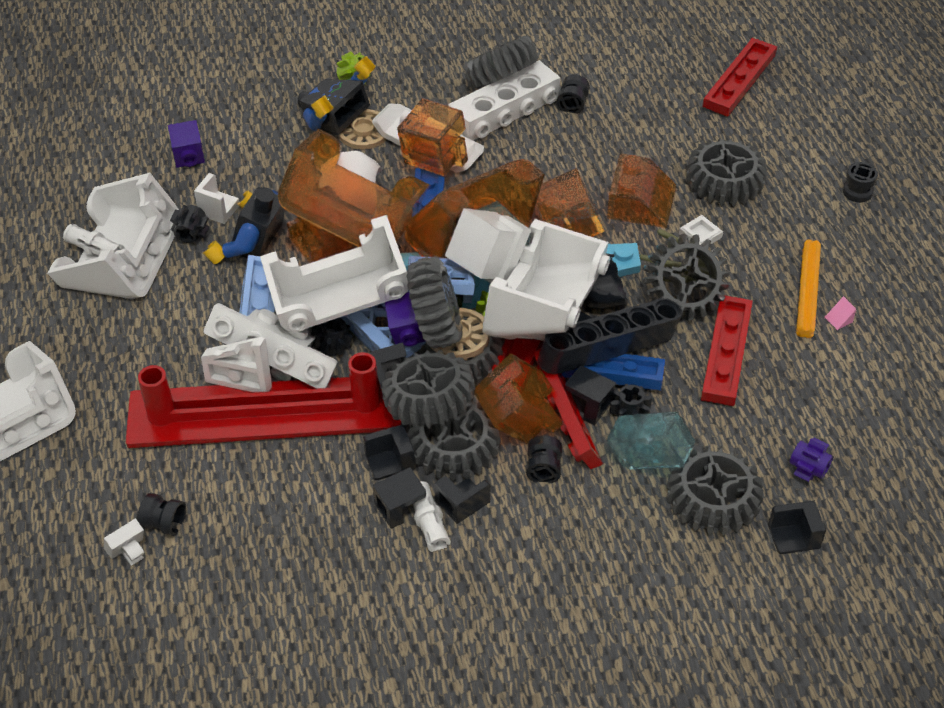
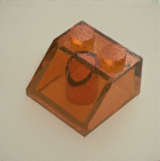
M620 153L609 193L607 218L667 228L676 184L650 158Z

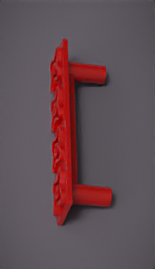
M366 352L356 353L349 359V377L330 378L326 388L317 389L301 380L272 382V388L269 392L255 393L221 385L170 388L165 370L160 366L151 365L143 368L138 374L140 390L130 392L126 445L128 448L373 433L401 425V421L393 420L392 415L388 412L387 407H385L382 392L379 393L376 359L373 355Z

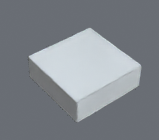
M700 215L679 229L680 235L683 233L687 235L689 243L693 235H699V245L706 239L711 240L712 244L723 236V231L703 215Z

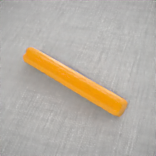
M808 239L804 242L796 329L798 337L812 338L814 336L821 244L818 240L812 241Z

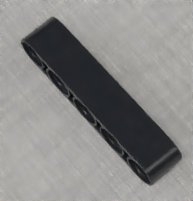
M658 299L577 322L575 328L569 327L566 332L545 335L537 363L547 373L561 374L577 369L580 365H591L667 342L673 337L682 315V309L680 305L670 299Z

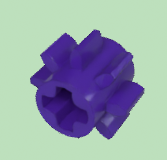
M815 437L811 438L809 443L802 440L799 441L789 461V464L797 467L794 475L807 482L812 480L814 476L823 479L834 458L833 455L826 452L829 444Z

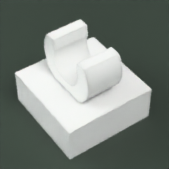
M133 519L104 538V550L111 559L122 553L132 566L144 558L142 556L144 551L139 545V542L143 540L144 529L137 519Z

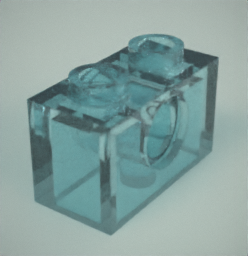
M678 412L619 416L606 440L622 466L627 469L684 467L696 442Z

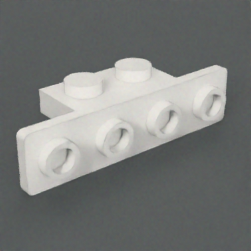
M217 303L214 305L204 328V334L224 344L264 337L266 339L270 366L317 389L327 387L337 365V360L311 348L316 337L308 334L309 331L307 329L300 332L285 330L281 326L277 314L266 309H255L249 316H245Z

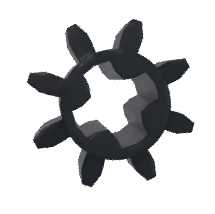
M183 205L180 211L175 209L170 219L173 223L171 231L174 232L177 239L186 243L196 241L198 236L205 238L210 228L206 225L209 217L198 206Z
M336 318L313 326L311 335L316 337L313 342V348H317L319 352L327 356L342 355L343 349L350 348L353 335L349 334L350 325H346L343 319Z
M625 384L620 392L617 390L613 391L609 413L617 414L619 418L618 424L624 422L636 427L637 422L641 418L644 420L649 419L652 396H645L642 386Z

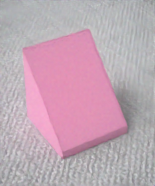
M843 296L825 318L838 330L853 322L856 308Z

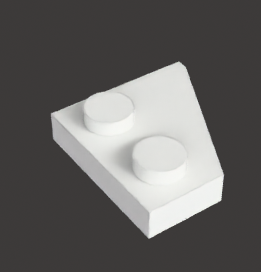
M264 337L207 348L201 356L205 382L253 393L269 392L272 388L266 339Z

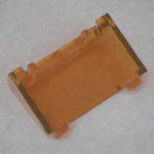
M317 129L295 148L278 190L277 196L280 205L286 211L358 247H361L359 235L365 234L367 237L372 231L371 220L387 215L396 243H398L430 186L415 177L406 176L398 180L391 192L338 165L337 163L342 151L341 145L335 137L320 129Z
M519 159L443 190L407 222L404 238L422 257L436 256L438 258H447L445 254L451 241L450 235L456 217L461 216L463 208L468 209V206L474 210L497 212L500 215L509 216L529 228L545 174L529 160Z

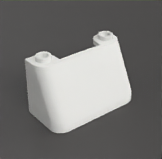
M151 173L94 187L87 201V212L97 224L95 231L102 233L104 238L123 245L125 249L117 250L115 253L112 249L102 250L99 256H91L83 251L77 263L70 257H60L52 263L47 274L57 285L66 289L128 299L143 297L148 293L175 237L174 232L171 231L173 223L170 219L175 209H179Z
M387 215L371 220V233L367 237L365 234L359 235L361 247L300 267L296 256L289 258L290 262L280 260L276 251L260 256L277 317L285 330L300 332L306 328L390 300L399 299L408 292L407 270Z
M534 219L529 227L531 229L529 245H525L520 261L509 278L504 280L495 277L489 286L482 332L496 338L566 332L569 327L575 328L580 315V307L599 274L605 275L608 269L610 256H607L606 252L609 242Z
M31 341L14 348L5 359V368L10 379L0 383V461L65 428L75 417V405L55 362Z

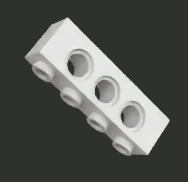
M538 60L512 75L448 104L449 125L459 134L473 141L478 138H484L490 132L500 127H506L512 121L524 115H530L534 110L546 104L555 102L560 92V77Z

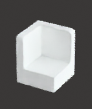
M209 173L194 190L197 206L211 220L225 224L239 207L237 204L240 202L239 198L218 191L214 174Z

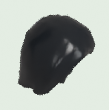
M606 253L607 256H610V263L606 274H599L583 302L588 308L606 309L628 304L621 278L618 275L617 265L613 261L614 254Z

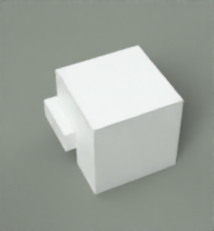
M463 208L445 256L480 279H485L492 283L495 277L507 280L518 264L531 229L513 218L500 215L497 212Z

